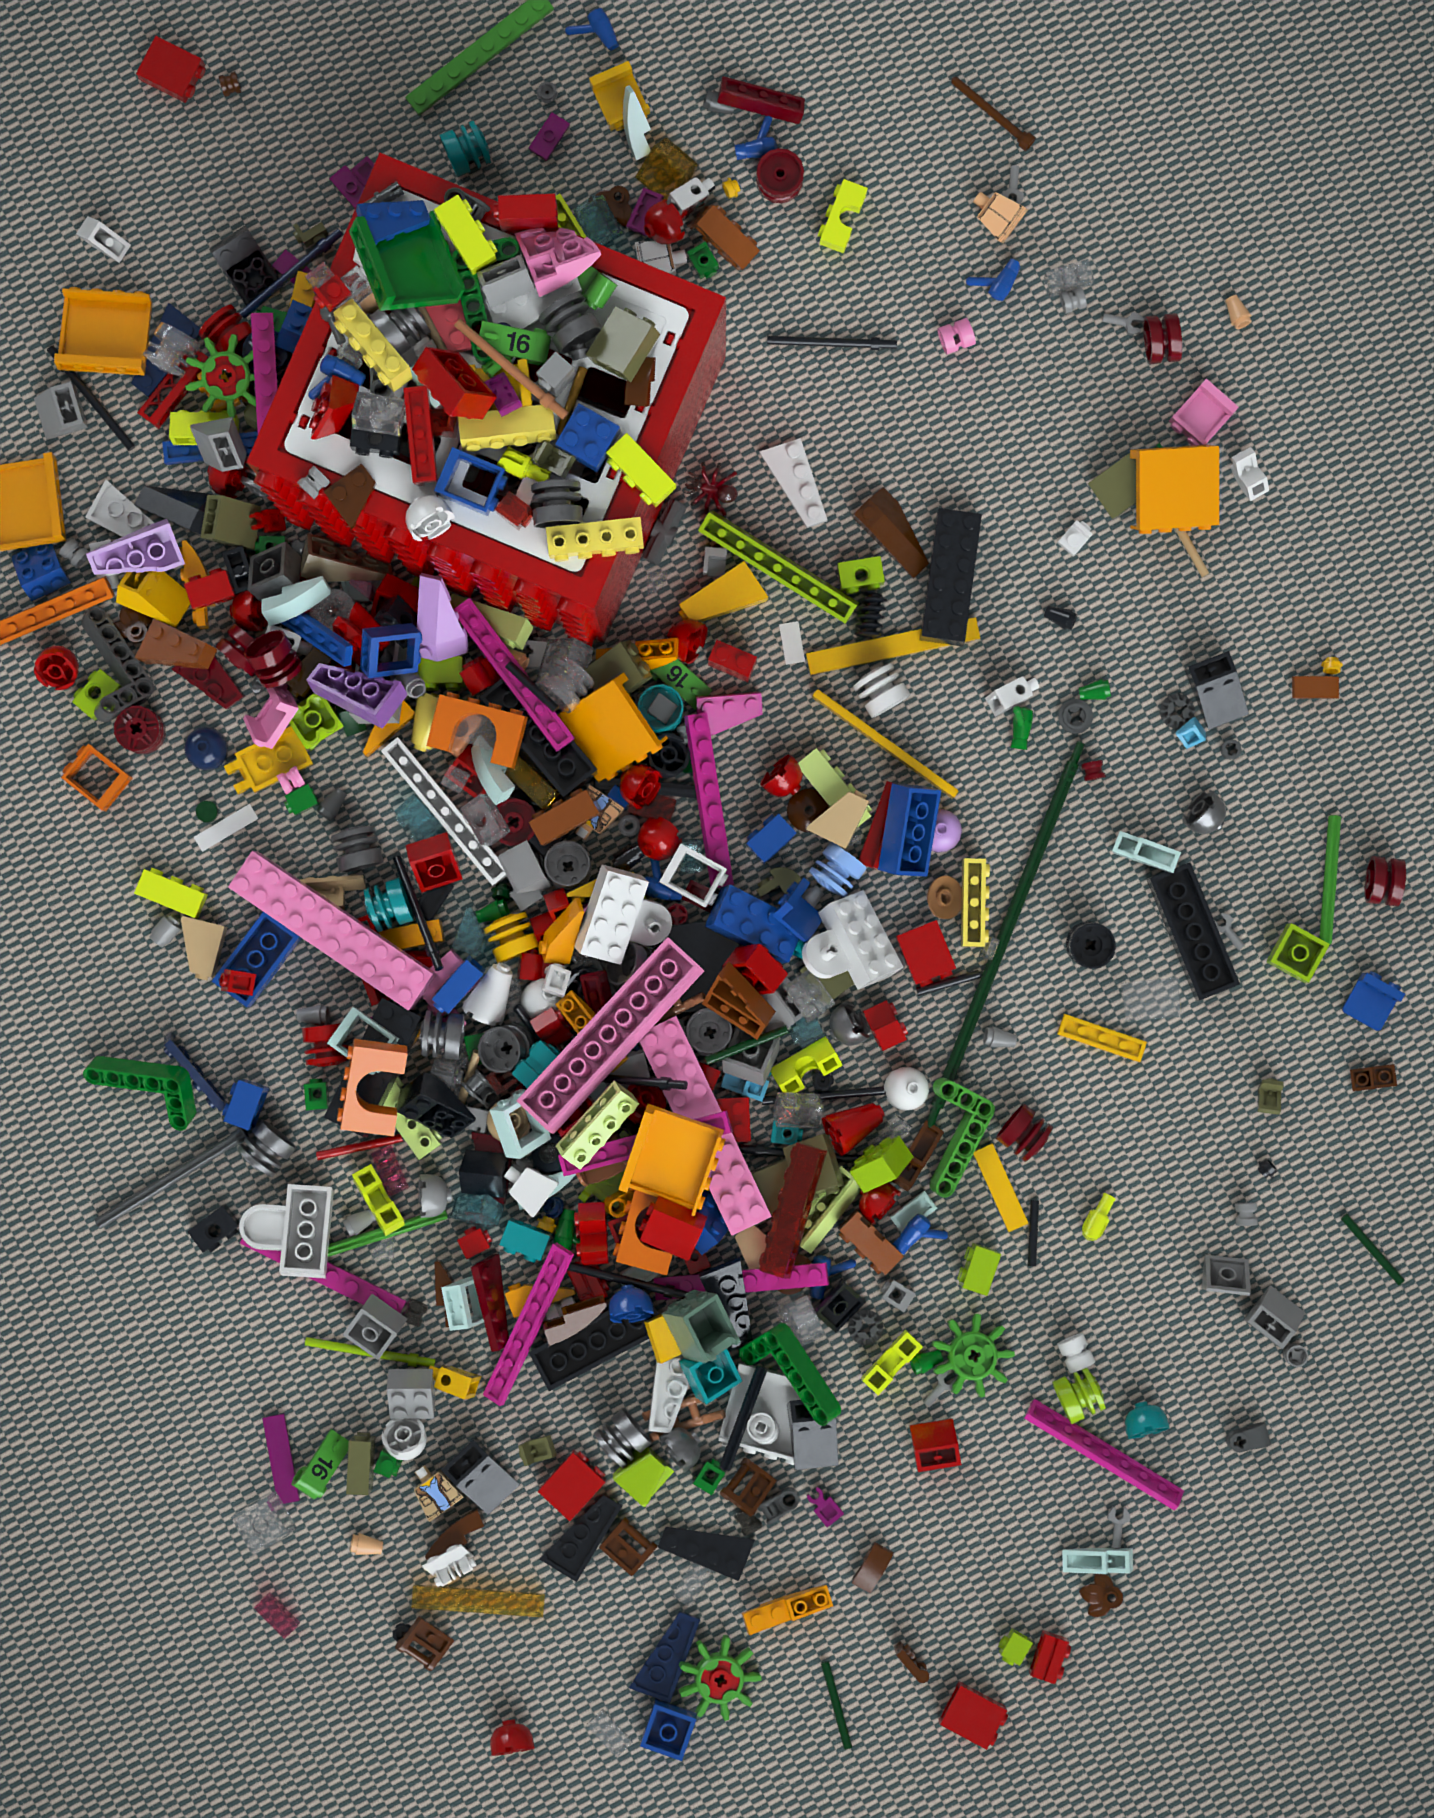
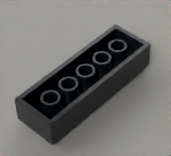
M943 508L938 509L920 641L961 647L965 643L982 514Z
M502 679L479 696L483 706L488 707L489 703L502 706L501 710L510 712V708L523 711L522 716L528 717L520 750L563 801L597 774L598 769L574 741H571L556 752Z
M1191 862L1176 867L1174 873L1166 871L1146 879L1195 1001H1200L1240 985Z
M381 998L372 1017L374 1021L399 1038L397 1043L399 1045H406L409 1054L424 1018L384 998ZM368 1025L361 1039L383 1043L389 1041L386 1036ZM383 1071L375 1072L374 1075L368 1073L357 1085L358 1095L367 1103L383 1106L398 1073ZM343 1078L323 1117L340 1125V1122L337 1121L338 1108H343L344 1102L340 1101L341 1088H346L347 1080H343ZM352 1131L362 1137H368L370 1134Z
M643 1290V1291H645V1292L649 1295V1297L651 1298V1296H650L648 1290ZM652 1298L654 1314H651V1317L631 1323H629V1319H622V1323H615L610 1321L608 1308L575 1335L550 1346L548 1341L530 1349L529 1354L548 1391L648 1340L649 1336L644 1321L660 1315Z

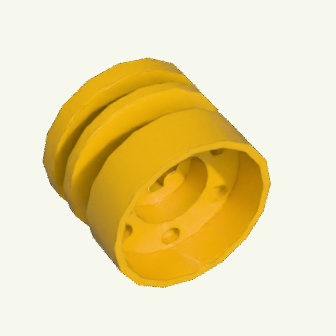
M526 912L504 916L493 921L492 924L483 929L485 934L496 933L495 936L488 939V942L499 941L500 943L499 946L492 950L497 964L518 957L520 953H525V951L538 948L539 943L535 934L524 935L523 932L531 926V923L527 922L520 925V921L528 917Z

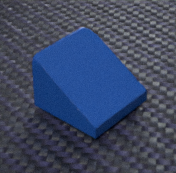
M614 785L607 797L626 810L629 804L623 799L620 787Z

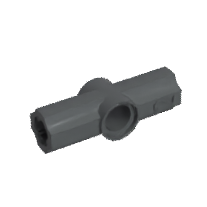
M669 500L661 518L657 520L651 532V539L642 555L644 560L659 566L668 545L672 544L676 536L677 527L687 506L676 500Z

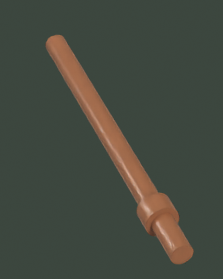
M459 319L454 326L536 396L542 406L546 409H551L562 420L568 415L569 412L555 401L556 398L552 394L544 392L464 321Z

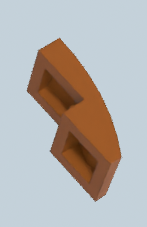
M1293 676L1292 698L1339 699V677Z

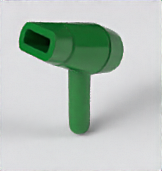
M1015 706L1013 708V738L1010 748L1027 750V739L1032 727L1033 711L1027 707Z
M563 1209L554 1233L553 1244L558 1243L570 1251L572 1243L576 1245V1243H580V1239H577L574 1234L575 1210Z

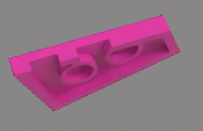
M761 692L696 697L697 714L707 712L710 734L713 736L763 715Z

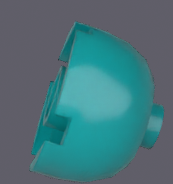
M1147 1401L1134 1404L1135 1409L1129 1411L1124 1423L1128 1439L1145 1437V1435L1151 1433L1157 1434L1170 1428L1169 1420L1162 1408L1156 1405H1148Z

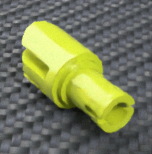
M507 447L497 463V466L504 468L506 472L520 479L528 477L537 482L549 480L552 474L551 471L533 464L531 457L511 447Z
M1103 1193L1096 1209L1089 1211L1082 1226V1234L1087 1240L1095 1241L1103 1235L1110 1221L1107 1215L1116 1200L1111 1195Z

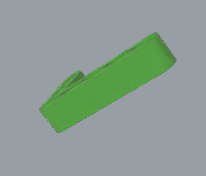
M939 1078L933 1084L934 1093L938 1097L966 1111L929 1183L931 1191L946 1198L954 1193L994 1115L995 1106L990 1100L947 1078ZM945 1084H948L949 1090L943 1094L942 1088ZM966 1093L967 1100L961 1103V1096ZM985 1103V1110L979 1113V1106ZM975 1122L976 1127L974 1131L969 1132V1126ZM965 1142V1149L959 1152V1145ZM955 1162L954 1170L949 1171V1165ZM945 1181V1188L939 1191V1184Z

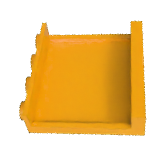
M78 287L62 288L64 295L58 354L55 353L54 363L57 369L145 376L153 304L150 295L142 291L125 293L122 290L110 292L98 288L91 290H82Z
M1197 445L1130 450V458L1136 459V525H1130V529L1139 530V534H1151L1154 529H1158L1160 533L1172 532V528H1178V531H1191V527H1198V530H1210L1212 525H1219V446Z
M52 452L43 453L44 458L0 465V551L66 541L57 459Z
M624 672L558 714L559 718L574 736L573 741L598 769L597 774L594 776L598 782L605 778L608 781L619 774L618 770L621 769L624 772L633 766V761L639 763L647 758L648 752L656 753L663 748L662 743L668 739L667 736L660 740L658 739L622 684L629 680Z
M648 1104L618 1190L627 1193L628 1188H632L655 1197L661 1196L692 1209L691 1215L695 1216L696 1210L702 1209L705 1197L702 1196L703 1190L708 1191L712 1180L711 1177H708L710 1170L715 1171L719 1158L715 1157L717 1150L722 1152L726 1140L722 1138L724 1130Z

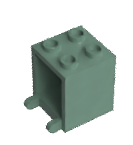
M697 1290L689 1291L685 1294L684 1299L673 1302L662 1313L684 1359L702 1363L714 1361L719 1353L732 1344L737 1345L740 1343V1339L718 1295L715 1293Z

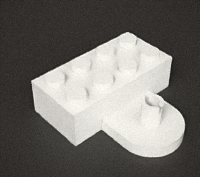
M602 864L574 947L582 955L621 965L629 941L652 946L665 940L672 928L671 915L660 903L644 899L649 882L642 875Z
M864 890L831 902L819 911L818 914L827 931L810 938L802 949L803 962L813 975L825 979L848 971L858 990L886 979L903 968Z
M288 1184L286 1206L259 1204L245 1211L239 1223V1230L243 1240L255 1249L281 1251L279 1272L282 1276L326 1278L334 1196L333 1188Z

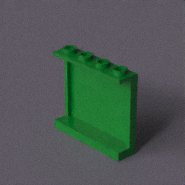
M434 211L429 212L431 219L427 226L409 233L402 232L395 235L394 239L379 241L377 245L374 242L365 216L355 218L349 233L380 311L456 304L464 293V282L459 276L456 262L451 256L449 244L443 236L441 224L437 220Z

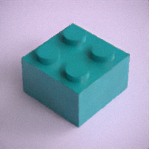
M510 1218L499 1245L503 1246V1251L513 1255L516 1252L524 1254V1259L535 1263L537 1260H542L552 1233Z
M727 1349L719 1353L714 1361L706 1363L684 1358L678 1361L695 1397L706 1405L742 1382Z

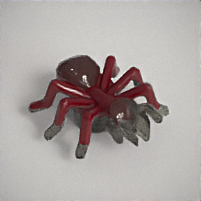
M702 462L701 473L706 483H702L697 474L689 472V475L695 478H686L691 484L686 483L685 486L692 491L684 490V493L692 495L702 490L703 492L690 505L694 506L708 494L704 505V513L706 515L709 513L710 500L714 499L716 508L721 511L723 516H726L727 513L720 505L719 500L723 503H731L737 498V489L732 485H726L725 482L736 476L738 472L734 471L721 481H716L721 467V463H717L713 471L712 482L710 483L706 474L705 462Z

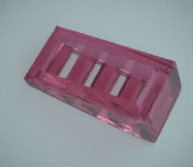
M391 1145L371 1153L386 1193L389 1196L409 1188ZM390 1154L391 1158L379 1162L378 1159ZM394 1163V1166L385 1170L382 1169V1167ZM397 1171L398 1174L386 1178L387 1175ZM398 1180H401V1182H398V1183H396V1184H394V1185H392V1186L389 1185V1184H391V1183H393V1182H396V1181H398Z

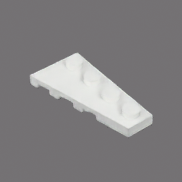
M578 277L559 289L539 297L534 286L535 290L492 308L486 299L485 302L492 322L496 324L505 322L511 325V327L526 330L531 324L537 320L539 321L541 313L552 303L569 294L582 292Z
M801 438L759 451V454L768 465L773 476H775L806 528L827 522Z
M107 480L103 483L85 516L88 520L120 537L154 524L150 518Z
M682 1354L662 1364L656 1361L648 1431L661 1433L672 1431L689 1384L678 1362L684 1358Z

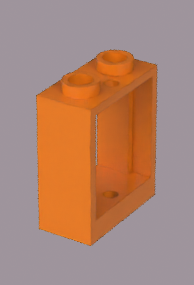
M83 745L76 753L78 757L75 761L65 766L62 771L64 774L61 778L99 809L106 812L133 777L93 745ZM92 754L119 774L100 799L73 779Z

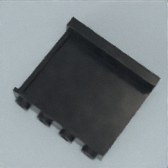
M706 922L672 926L667 936L704 970L680 997L681 1002L701 992L707 995L718 974L723 969L722 965L735 948L739 947V943L705 927ZM701 1002L682 1013L699 1011L707 1007Z

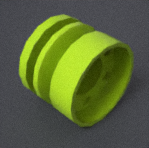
M1088 1368L1081 1370L1084 1376L1083 1379L1080 1378L1077 1372H1073L1075 1383L1071 1384L1066 1376L1052 1381L1058 1399L1071 1424L1085 1419L1083 1412L1085 1407L1088 1408L1092 1415L1096 1414L1093 1403H1096L1100 1411L1106 1409L1102 1390L1095 1376L1089 1372Z

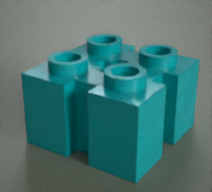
M541 1040L534 1043L529 1049V1057L526 1060L521 1059L515 1065L512 1075L528 1089L561 1053L555 1045L547 1044Z

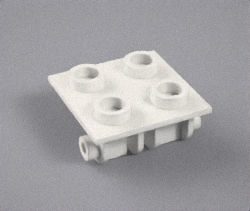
M453 1545L446 1550V1553L440 1556H433L427 1560L426 1564L422 1565L426 1571L435 1577L434 1582L437 1587L440 1585L443 1587L452 1582L451 1577L453 1580H456L453 1568L461 1577L462 1573L465 1575L477 1566L474 1558H472L474 1555L463 1545Z

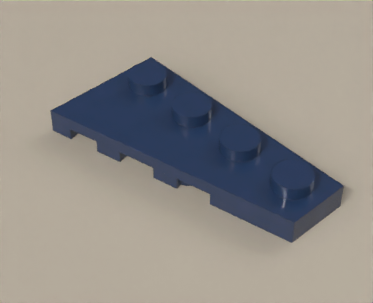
M168 303L149 343L145 376L135 375L131 382L133 386L148 398L188 347L193 345L200 337L198 335L200 327L170 303Z
M172 1031L168 1033L164 1038L165 1048L163 1050L169 1058H175L178 1061L179 1065L177 1066L183 1067L189 1072L190 1077L193 1079L192 1085L198 1092L203 1091L207 1096L206 1101L213 1109L216 1107L219 1111L223 1110L227 1101L210 1079L207 1078L205 1080L203 1078L204 1073L199 1065L189 1061L191 1058L184 1046H177L174 1042L176 1038Z
M679 1611L629 1688L671 1703L682 1672L679 1663L680 1661H686L700 1618Z

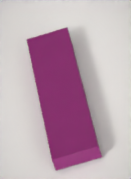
M285 1413L263 1417L262 1421L277 1503L280 1505L300 1501L299 1489L292 1485L296 1472Z

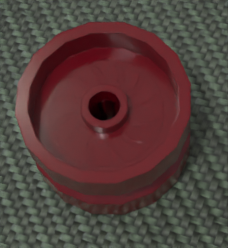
M777 148L768 151L762 156L757 165L756 184L759 192L772 203L781 204L789 202L798 196L803 186L804 167L802 161L795 153L788 149Z
M1165 314L1162 322L1157 315L1145 316L1143 335L1148 363L1150 365L1160 364L1164 356L1168 362L1181 361L1182 333L1178 314Z
M233 623L227 633L236 643L233 645L227 639L221 638L214 647L222 652L225 658L239 670L243 669L253 677L255 669L251 668L245 658L244 651L255 639Z
M518 798L507 799L493 809L490 817V829L494 837L503 845L513 848L526 840L529 842L535 835L529 822L533 820L532 815L536 814V812L524 800ZM512 820H518L519 826L516 828L511 826Z
M1371 856L1367 866L1364 885L1366 903L1380 904L1383 899L1387 906L1398 907L1400 905L1406 883V862L1404 859L1391 858L1387 864L1385 857Z

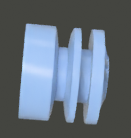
M830 842L822 853L828 862L825 864L817 860L815 863L822 869L821 872L811 867L809 873L813 875L816 882L822 887L844 898L848 893L841 888L842 885L849 889L853 888V885L847 878L851 876L859 880L867 867L843 848Z

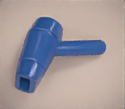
M602 8L594 9L588 14L587 18L590 24L568 26L565 29L567 35L596 33L610 51L619 46L611 22Z
M764 116L756 140L735 145L737 160L762 158L768 151L777 149L776 140L773 137H767L772 117Z
M1011 258L996 278L968 277L966 284L968 286H991L988 291L990 296L995 300L1003 301L1012 289L1021 268L1020 263Z
M327 354L320 364V372L327 376L308 393V397L312 400L320 395L323 384L325 382L328 383L332 375L356 383L359 386L363 385L367 375L343 359Z
M650 858L653 877H645L649 882L645 895L652 898L680 902L681 894L659 882L662 878L660 863Z
M917 1214L908 1222L893 1245L899 1252L905 1255L909 1248L921 1237L947 1239L948 1233L942 1230L929 1229L931 1223L928 1218L922 1214Z
M824 1255L814 1256L812 1264L827 1262L828 1278L831 1275L856 1266V1261L853 1259L831 1266V1259ZM826 1286L810 1287V1296L823 1299Z

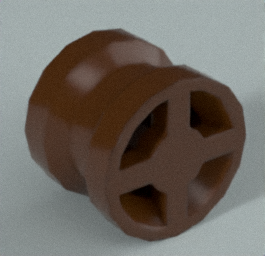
M236 71L231 72L228 76H219L220 85L225 97L234 92L237 94L242 93Z

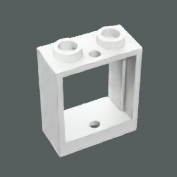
M680 844L659 882L706 908L708 904L713 905L718 896L715 893L718 885L723 887L729 875L725 874L726 868ZM686 854L719 871L704 900L671 883Z

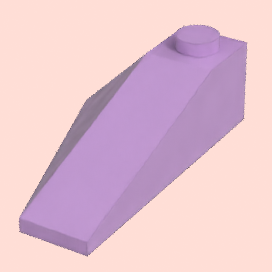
M167 519L143 527L86 553L94 574L140 573L144 571L164 572L185 564Z
M424 573L420 575L417 629L422 634V643L419 649L421 658L438 662L467 653V632L465 628L460 626L458 621L459 614L451 606V597L443 579Z

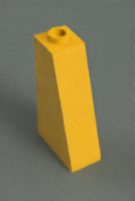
M743 561L680 603L679 608L681 610L678 613L683 620L693 619L703 622L766 602L768 595L745 561Z

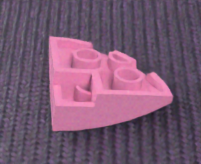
M535 228L515 233L516 240L539 297L568 284L581 275L601 256L600 250L588 237L580 238L576 236L575 231L559 228L556 232H546L544 228Z

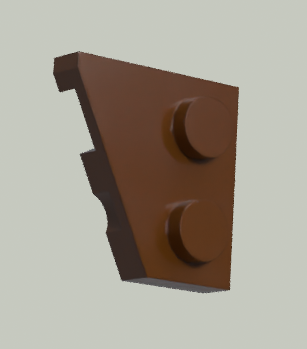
M361 463L323 492L349 527L353 529L361 511L367 504L369 495L372 494L376 486V482Z

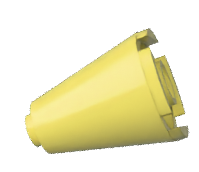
M424 692L422 696L417 698L411 742L414 744L413 748L422 752L432 749V747L426 745L439 698L438 694L432 692L431 695Z

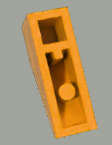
M405 700L402 702L399 723H386L383 729L374 725L363 750L365 756L369 757L414 719L415 712Z
M575 898L545 931L543 940L539 942L538 946L539 954H542L544 963L570 964L584 914L580 898Z
M441 920L426 921L434 943L444 942L445 938ZM417 923L379 932L381 936L402 950L425 945Z
M520 1282L508 1286L509 1291H506L504 1294L514 1318L520 1315L534 1284H524L521 1286ZM559 1287L552 1303L576 1294L575 1288Z

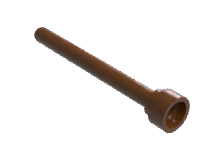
M958 77L951 79L952 85L1017 138L1018 146L1021 149L1027 151L1036 140L1033 134L1026 131L1022 132Z

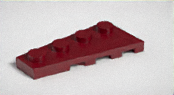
M492 1254L470 1268L491 1352L505 1347L509 1334L500 1255Z

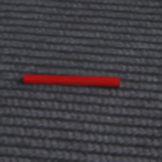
M396 1134L394 1136L317 1151L316 1156L317 1160H322L404 1141L401 1134Z

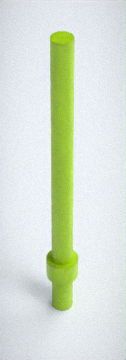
M310 1337L305 1339V1346L372 1357L357 1345ZM385 1351L380 1359L408 1363V1366L417 1367V1365L435 1367L436 1359L420 1357L416 1353L403 1354Z

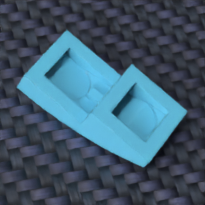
M725 1073L720 1087L762 1102L770 1081L766 1080L764 1086Z

